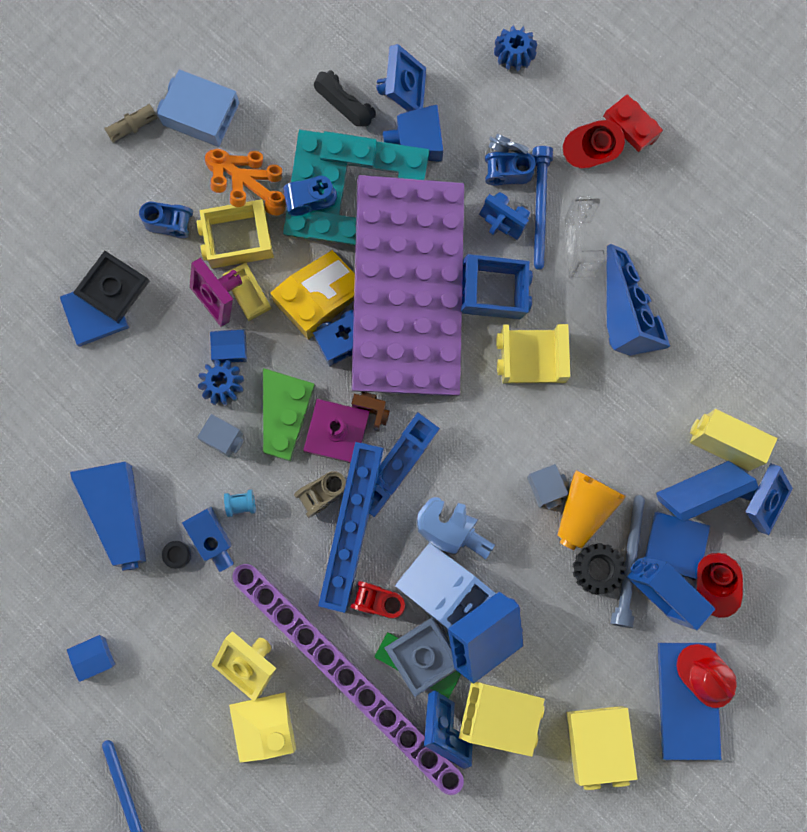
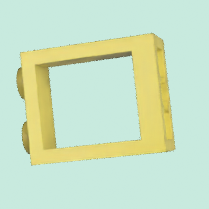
M263 199L246 202L242 207L226 205L199 210L201 220H197L199 236H204L205 242L204 245H201L203 260H208L212 269L274 258ZM255 217L260 247L216 255L211 225Z

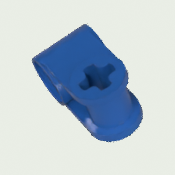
M492 152L485 156V162L488 164V175L485 177V182L488 185H523L530 182L533 178L535 159L529 153ZM523 165L528 167L529 170L523 172L518 170L517 167Z
M325 176L291 182L283 187L286 206L290 216H301L312 211L329 208L337 200V192L330 179Z
M149 201L141 206L139 216L149 232L177 238H188L189 231L187 228L189 218L193 216V210L183 205H170ZM152 214L159 215L154 221L147 220Z

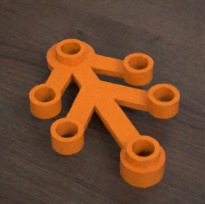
M213 149L206 153L205 163L208 169L213 172L210 184L212 191L222 193L226 190L227 179L223 176V172H227L232 176V191L230 193V204L232 206L242 207L246 204V193L243 191L244 185L265 200L264 208L267 213L277 216L285 212L286 201L284 195L279 191L271 192L256 181L269 180L271 182H279L282 179V168L280 166L269 165L267 170L239 169L235 166L260 168L263 164V154L259 151H251L248 153V156L229 155L222 149Z

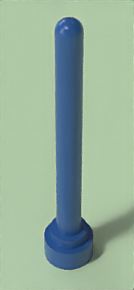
M536 146L532 150L535 166H537L534 267L537 270H541L544 267L547 167L553 161V148L549 146Z
M106 740L102 744V749L130 832H143L112 741Z

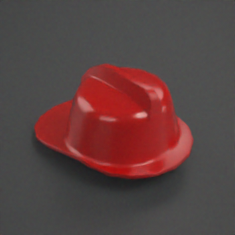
M598 120L570 131L563 143V155L568 163L581 169L610 162L622 153L625 145V135L621 127L615 122Z
M711 553L702 558L697 568V591L715 608L711 614L712 616L725 618L735 614L741 607L743 599V574L741 567L727 553Z
M693 644L681 651L676 665L678 675L703 704L712 708L724 707L730 703L735 696L737 687L736 676L733 670L708 646Z

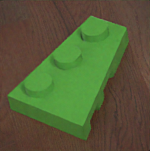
M263 368L264 454L291 461L315 383Z

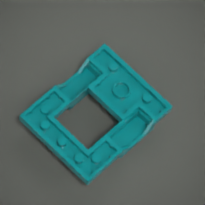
M299 129L291 182L325 176L330 179L335 188L337 200L329 208L319 209L301 216H290L287 210L283 235L310 240L333 241L356 246V217L340 215L347 167L354 166L399 173L398 178L425 180L429 149L379 142L377 139L327 131L320 133Z

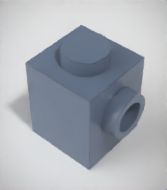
M556 464L530 473L527 477L539 508L546 505L548 509L563 504L562 499L568 495L567 490L570 487L564 474L560 475Z

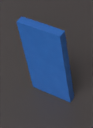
M658 643L662 759L722 760L719 708H712L703 704L683 683L678 675L676 666L679 654L687 646L701 644L708 646L716 652V643Z

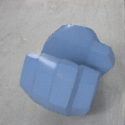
M438 497L431 498L418 512V532L441 551L457 554L461 547L467 546L486 560L495 547L494 543L492 544L474 532L478 519L466 515V505L457 504L452 517L447 523H442L439 520L444 501H441Z

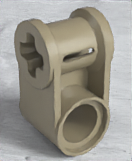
M331 471L300 488L294 493V496L300 499L307 510L306 516L310 518L343 497L347 480L341 473ZM333 478H339L342 481L341 489L336 492H331L328 489V483ZM308 495H310V497H311L312 500L314 501V503H315L314 505H313V503L311 502V500H310V498L308 497Z

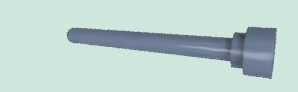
M642 495L634 497L624 564L626 566V571H624L625 578L621 585L619 607L615 608V613H612L610 622L611 625L625 628H633L634 616H632V610H630L633 583L627 576L631 572L632 565L637 560L645 503Z

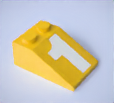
M331 250L290 275L270 294L275 305L309 340L314 336L313 332L317 331L318 326L331 321L354 301L355 273Z

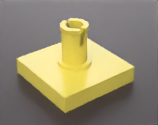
M233 631L224 639L212 663L216 670L254 702L262 694L276 670V667L264 658L272 649L267 640L258 638L252 646H249Z

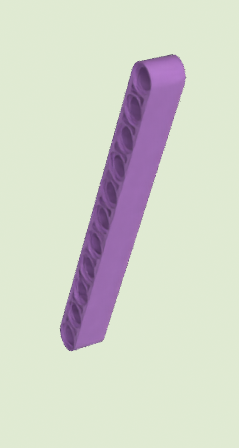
M242 564L236 567L232 576L234 584L443 793L454 795L460 792L464 779L458 767L437 753L436 763L432 766H425L421 762V757L425 752L432 751L424 746L425 735L257 568L249 564ZM249 569L253 572V581L249 585H243L240 581V575L243 571ZM265 589H270L274 595L273 601L268 605L262 604L259 598L261 592ZM288 608L292 610L294 619L289 625H284L281 623L279 615L282 610ZM305 628H309L314 633V640L309 645H304L299 640V634ZM324 648H328L334 653V661L330 665H324L319 660V653ZM347 668L353 671L355 680L352 684L344 685L339 680L341 670ZM370 689L374 692L376 697L374 703L371 705L361 703L359 694L362 690ZM392 710L396 715L395 722L391 725L381 723L379 716L382 711ZM407 730L413 731L417 736L415 743L410 746H406L400 741L401 734ZM448 772H453L458 776L457 783L452 787H447L442 783L443 776Z

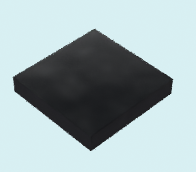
M104 250L73 294L119 324L150 281L147 277Z

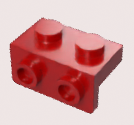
M628 94L607 109L603 115L606 120L613 121L621 127L625 139L638 152L642 151L649 144L653 145L663 132L658 122L651 118L641 108L640 104Z

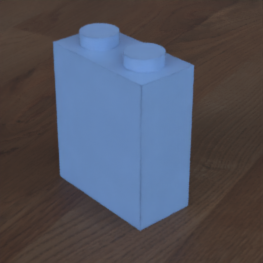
M179 69L176 76L171 78L168 85V93L165 99L160 101L157 113L163 126L219 147L238 108L239 100L235 90Z

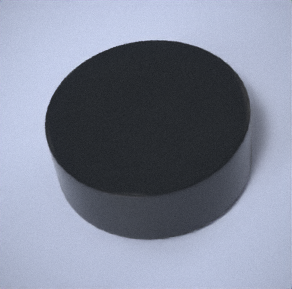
M171 541L163 548L162 560L168 567L181 569L190 562L191 550L187 544L181 541Z

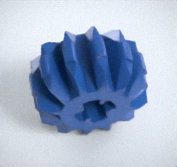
M514 25L510 28V31L503 29L501 35L495 39L494 55L498 57L499 65L506 63L507 71L511 66H514L517 72L521 69V65L528 68L530 62L536 57L537 41L533 40V32L525 33L524 26L520 30H516Z
M215 360L214 368H211L209 364L205 365L208 371L207 374L199 373L198 376L203 382L198 384V388L204 390L202 397L205 400L211 398V403L216 405L221 399L223 406L228 405V397H231L233 401H237L238 398L234 392H243V387L238 384L245 380L242 375H238L240 372L238 366L231 368V362L228 360L222 366L219 360ZM223 378H224L227 383H226V384H221V385L218 387L217 384H216V382H217V381H222Z

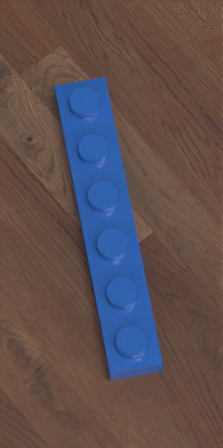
M355 442L318 604L319 607L346 613L348 610L384 448Z

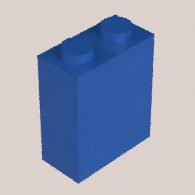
M498 592L448 628L454 669L473 684L524 646L520 617L521 610L514 599H509L501 592Z

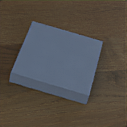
M433 617L385 647V650L414 697L456 671L454 669L451 646Z

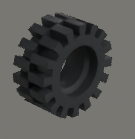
M602 543L592 544L582 549L576 555V560L572 566L574 568L573 577H576L578 586L581 585L584 591L595 595L610 593L621 585V581L625 578L624 571H626V566L623 565L625 560L623 556H619L617 549H612L611 545H603ZM595 558H601L609 565V574L603 580L594 579L589 573V564Z

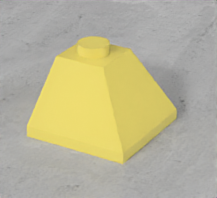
M285 692L257 698L255 702L248 700L229 705L240 763L264 760L295 752L296 744Z

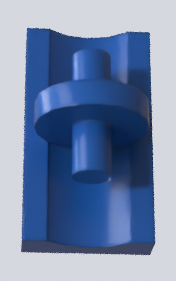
M501 192L495 196L489 194L479 213L486 222L492 225L489 233L494 236L500 230L504 234H508L518 240L529 221L530 211L522 206H518L516 210H513L507 206L510 200Z

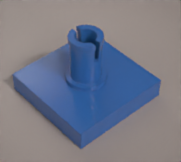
M399 44L389 46L387 78L377 80L376 83L379 84L376 85L378 93L382 96H388L407 112L423 108L426 67Z
M770 463L758 488L738 498L751 501L746 510L747 515L759 532L769 536L793 488L783 469L778 465Z

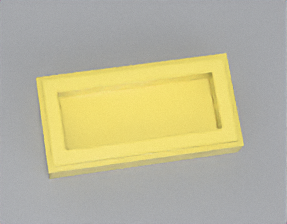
M245 262L233 268L232 270L237 272L234 276L239 274L242 285L237 286L231 291L247 320L250 321L271 310L272 308L247 263Z

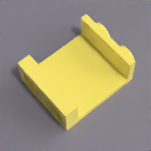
M557 324L555 330H509V325H503L501 333H497L496 346L497 349H501L502 359L497 360V375H502V383H566L569 380L568 324Z

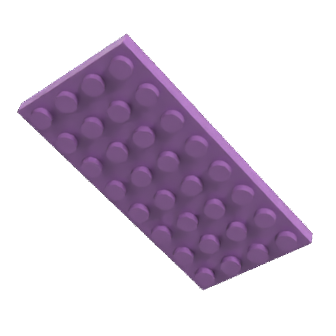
M366 175L358 176L351 391L446 396L460 395L464 183Z

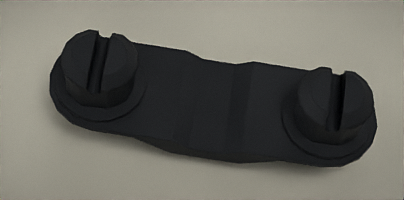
M329 70L327 73L323 71L318 73L314 81L315 90L352 124L361 127L369 126L372 119L376 117L375 108H371L369 103L363 105L354 96L346 93L342 85L339 84L338 75H334L333 71Z

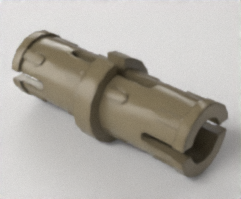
M149 103L130 115L129 113L124 114L123 119L104 129L112 143L131 132L134 134L139 132V128L158 119Z

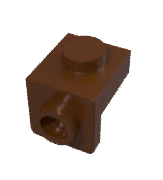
M361 392V395L354 393L351 403L352 407L377 415L374 431L380 432L381 425H387L390 410L386 409V401L376 399L377 396L369 392Z

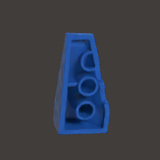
M609 244L607 246V330L610 336L609 343L614 351L629 356L669 348L670 343L663 322L659 315L654 317L648 303L652 302L650 296L645 294L638 286L637 282L640 281V277L627 251Z

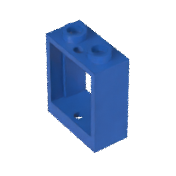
M467 254L463 259L462 314L522 319L530 312L532 307V297L529 296V286L533 279V273L529 270L530 261ZM478 271L515 275L514 307L478 304Z
M643 557L632 565L631 572L627 578L672 622L698 631L715 610L668 562Z

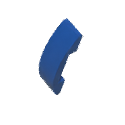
M417 412L403 431L400 439L380 464L369 512L373 517H376L440 430L438 426L419 412Z

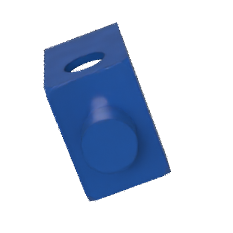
M431 105L399 114L397 116V130L383 131V142L429 149L428 161H442L443 144L438 105Z
M212 507L182 522L204 561L212 558L219 572L234 564L227 552V549L232 544ZM208 537H214L218 542V546L215 548L210 547L207 542Z

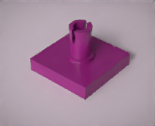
M200 257L191 263L190 289L219 326L222 327L230 322L233 298L228 292L242 285V280L239 274L234 276L237 274L235 270H231L226 275L217 279Z
M317 399L303 451L351 463L355 442H363L370 412Z

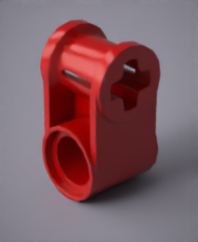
M362 581L357 582L359 589L355 602L351 604L350 608L391 619L399 618L404 614L406 604L401 595ZM397 598L400 601L401 607L397 613L390 614L386 611L385 604L388 599Z

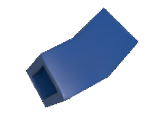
M245 329L210 332L211 360L213 363L215 360H219L220 363H224L226 360L231 363L247 362Z
M101 635L66 649L79 682L108 670L115 665L106 638Z

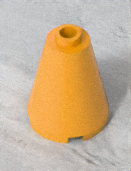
M576 470L571 481L557 534L562 538L559 543L572 550H575L576 546L583 548L624 501L626 496Z

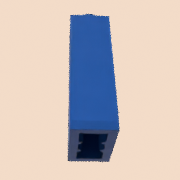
M124 461L70 472L71 479L112 566L122 567V571L138 569L139 563L147 561L132 465Z

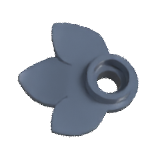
M497 134L495 138L491 136L489 138L491 142L488 147L498 152L508 153L509 150H512L516 153L523 152L527 154L529 151L527 146L510 142L511 139Z

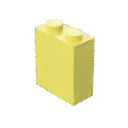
M717 409L708 414H703L700 420L696 419L690 430V434L693 435L690 441L691 444L726 461H730L747 471H751L768 462L778 439Z
M481 682L471 683L459 738L472 744L532 757L533 751L538 744L537 733L540 720L544 715L543 704L545 699Z
M616 706L566 712L574 778L579 786H583L584 790L600 789L603 783H612L613 787L629 786L630 780H638L627 707Z

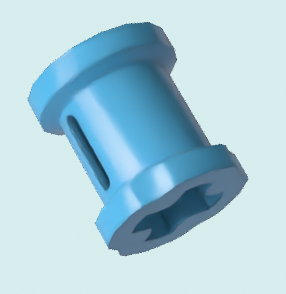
M252 489L242 494L230 495V493H224L227 517H233V514L244 512L256 513V502Z

